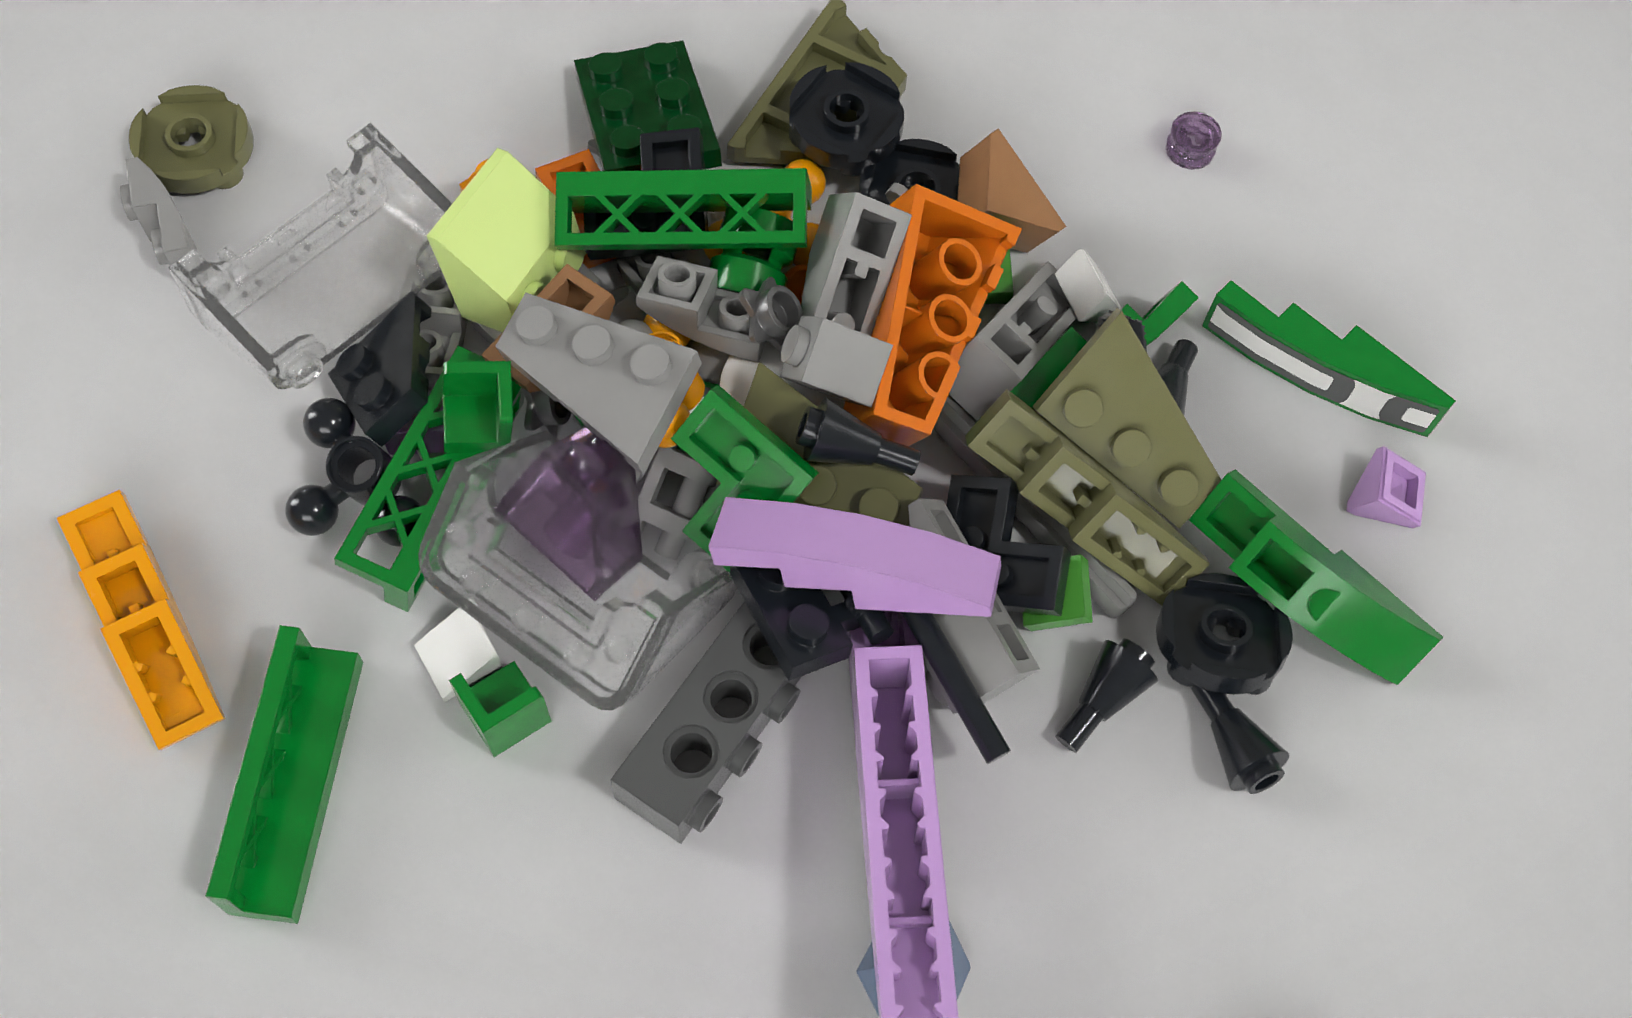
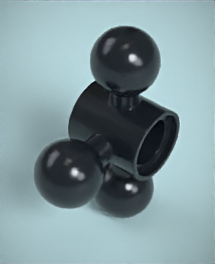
M323 398L315 401L308 407L303 418V428L309 440L319 447L331 449L326 459V474L331 483L325 487L305 485L296 489L289 496L285 507L286 518L291 527L297 532L308 536L320 535L331 529L338 517V505L347 498L351 497L356 502L365 506L393 458L372 440L362 436H352L355 431V418L347 404L335 398ZM375 459V471L370 479L362 484L355 485L354 473L358 466L367 460ZM398 481L392 492L398 511L403 512L420 507L421 505L416 500L408 496H396L402 481ZM385 504L377 519L390 515L387 504ZM417 521L404 525L407 537ZM395 528L377 533L379 538L385 543L401 547Z

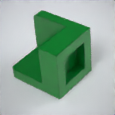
M511 361L444 362L442 389L444 453L510 452L513 428Z
M515 661L471 688L461 673L449 680L460 706L494 758L552 722L543 695L536 686L531 687Z

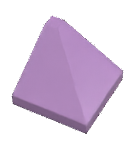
M1384 446L1377 448L1347 502L1346 511L1355 516L1404 527H1420L1426 472Z

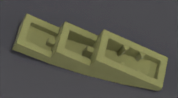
M1008 389L1002 393L966 433L967 446L1017 483L1021 495L1068 528L1072 541L1161 606H1163L1165 598L1173 589L1175 593L1176 590L1184 588L1188 579L1201 574L1210 565L1208 559L1152 507Z

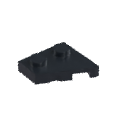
M413 291L358 344L348 347L339 357L336 366L328 373L364 434L381 447L428 403L429 380L426 378L425 372L430 361V343L420 336V323L431 317L432 309Z

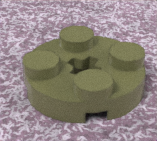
M202 85L173 88L158 96L161 104L152 108L147 115L142 108L134 117L129 130L131 153L134 158L138 157L154 172L168 192L195 194L215 188L230 189L242 180L244 175L243 167L249 161L253 150V132L244 110L238 103L236 105L228 101L224 92L214 87ZM199 132L202 140L195 145L184 146L179 144L180 142L188 141L190 133Z

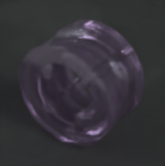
M1185 112L1179 115L1172 123L1170 134L1166 140L1165 149L1167 156L1176 165L1190 170L1202 169L1209 165L1221 141L1222 131L1220 125L1214 118L1201 112ZM1188 136H1194L1196 144H1199V146L1192 145V140Z

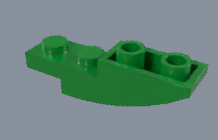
M1236 469L1228 472L1189 519L1192 524L1234 560L1228 568L1256 592L1310 633L1346 657L1396 685L1444 638L1342 549L1333 554Z

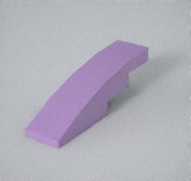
M732 497L725 498L708 546L714 565L778 568L781 571L785 587L851 591L855 609L991 617L1001 570V558L999 555L933 532L845 511L790 502Z

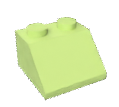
M499 148L494 151L427 234V238L461 317L503 332L525 293L537 296L566 264L578 271L583 263L586 252L585 250H558L554 246L556 196L508 151ZM572 211V233H580L574 212Z

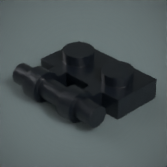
M730 567L729 574L788 681L848 659L853 643L847 632L861 627L872 645L884 642L894 632L884 614L885 611L855 609L851 591L839 590L845 601L831 606L821 589L785 587L781 571L778 568Z

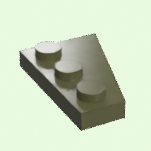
M1119 308L1114 310L1033 405V408L1179 529L1221 481L1219 474L1126 316Z
M759 361L743 407L803 458L804 446L796 444L798 427L808 406L818 408V406ZM806 461L819 474L794 503L867 515L910 527L908 505L921 497L923 488L904 473L875 463L872 465Z

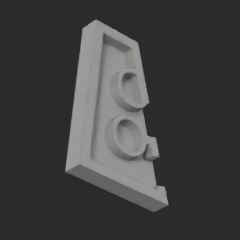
M529 293L524 294L496 344V348L503 359L511 361V365L555 402L559 401L577 416L587 429L602 441H607L625 457L629 464L643 475L702 364L697 350Z

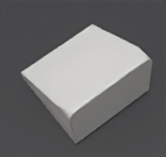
M1085 249L1077 250L1055 273L1056 279L1078 321L1098 322V317H1102L1109 310L1121 309L1103 273Z
M470 603L456 609L414 644L444 702L456 696L449 682L456 675L461 673L471 688L503 668L495 648Z

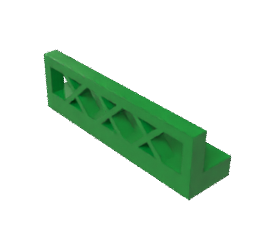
M806 168L556 172L554 246L558 250L807 248V210L812 209V186ZM727 207H730L736 213L719 231H702L689 218L693 212H725ZM759 208L768 211H793V230L766 231L751 216ZM572 211L574 213L612 214L594 233H572ZM672 212L674 214L656 232H640L627 219L631 213ZM745 222L753 231L736 230ZM683 223L691 232L674 231ZM620 224L629 231L612 233Z
M458 345L449 361L485 360L482 356ZM443 372L428 396V403L419 411L334 558L335 565L384 587L385 602L406 612H409L496 454L447 453L433 458L429 457L423 438L429 428L443 425V411H439L443 405ZM512 381L513 422L524 404L525 397L522 387ZM417 450L421 461L409 464ZM447 468L438 483L435 471ZM426 474L432 491L428 503L399 512L392 494L398 481ZM387 504L390 515L377 519L383 507ZM417 521L407 537L404 525ZM395 528L402 549L390 570L357 555L368 535Z
M279 625L205 895L228 915L293 924L299 923L363 666V660L359 653L312 647L299 627Z

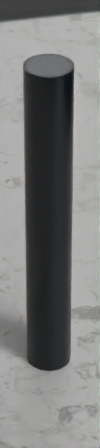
M901 612L918 644L922 645L923 653L985 762L990 764L1011 752L933 614Z

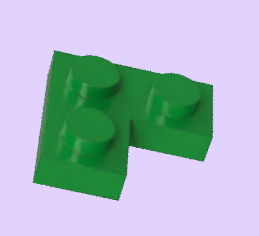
M719 385L710 389L671 438V440L721 482L682 530L683 533L710 556L711 553L708 546L726 497L794 503L819 474L816 469ZM722 566L730 573L731 566Z

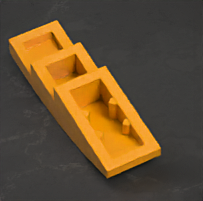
M117 490L57 517L58 523L82 570L78 574L104 627L100 628L158 750L168 748L225 720L226 718L184 619L126 495L122 491Z

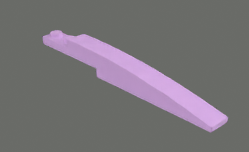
M885 611L884 614L894 632L884 642L876 645L870 644L861 627L847 632L853 643L848 659L879 1018H958L922 645H919L901 612Z

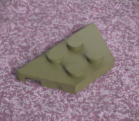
M830 0L727 143V159L734 162L788 165L798 159L811 160L798 147L793 145L789 139L790 95L793 88L805 74L814 68L827 65L826 72L832 70H845V62L869 65L892 79L900 92V97L906 89L907 74L892 57L885 55L880 50L879 42L867 28L860 31L846 15L847 5L843 0ZM850 109L845 114H840L836 111L833 114L840 121L852 122L856 120L857 112ZM815 162V163H816L817 165H819L820 167H826V166H823V165H821V164Z

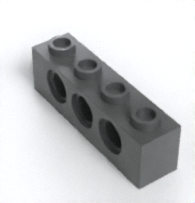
M745 601L610 779L614 797L617 801L680 844H682L692 828L701 833L710 824L723 802V797L718 795L720 789L732 773L742 777L747 772L762 748V742L757 740L761 732L771 719L778 724L781 723L791 711L800 694V689L795 687L801 677L788 681L779 663L765 665L758 662L752 656L755 651L769 646ZM728 697L739 698L749 706L747 712L737 718L722 717L713 708L720 700ZM687 750L702 751L711 759L703 770L696 773H686L679 770L674 765V761L681 753Z

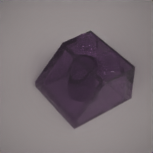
M584 427L543 449L493 509L596 602L643 560L636 471L624 460L625 457L619 451Z

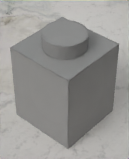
M801 316L799 324L794 325L784 339L781 349V361L785 364L780 377L849 403L872 407L893 345L826 318Z

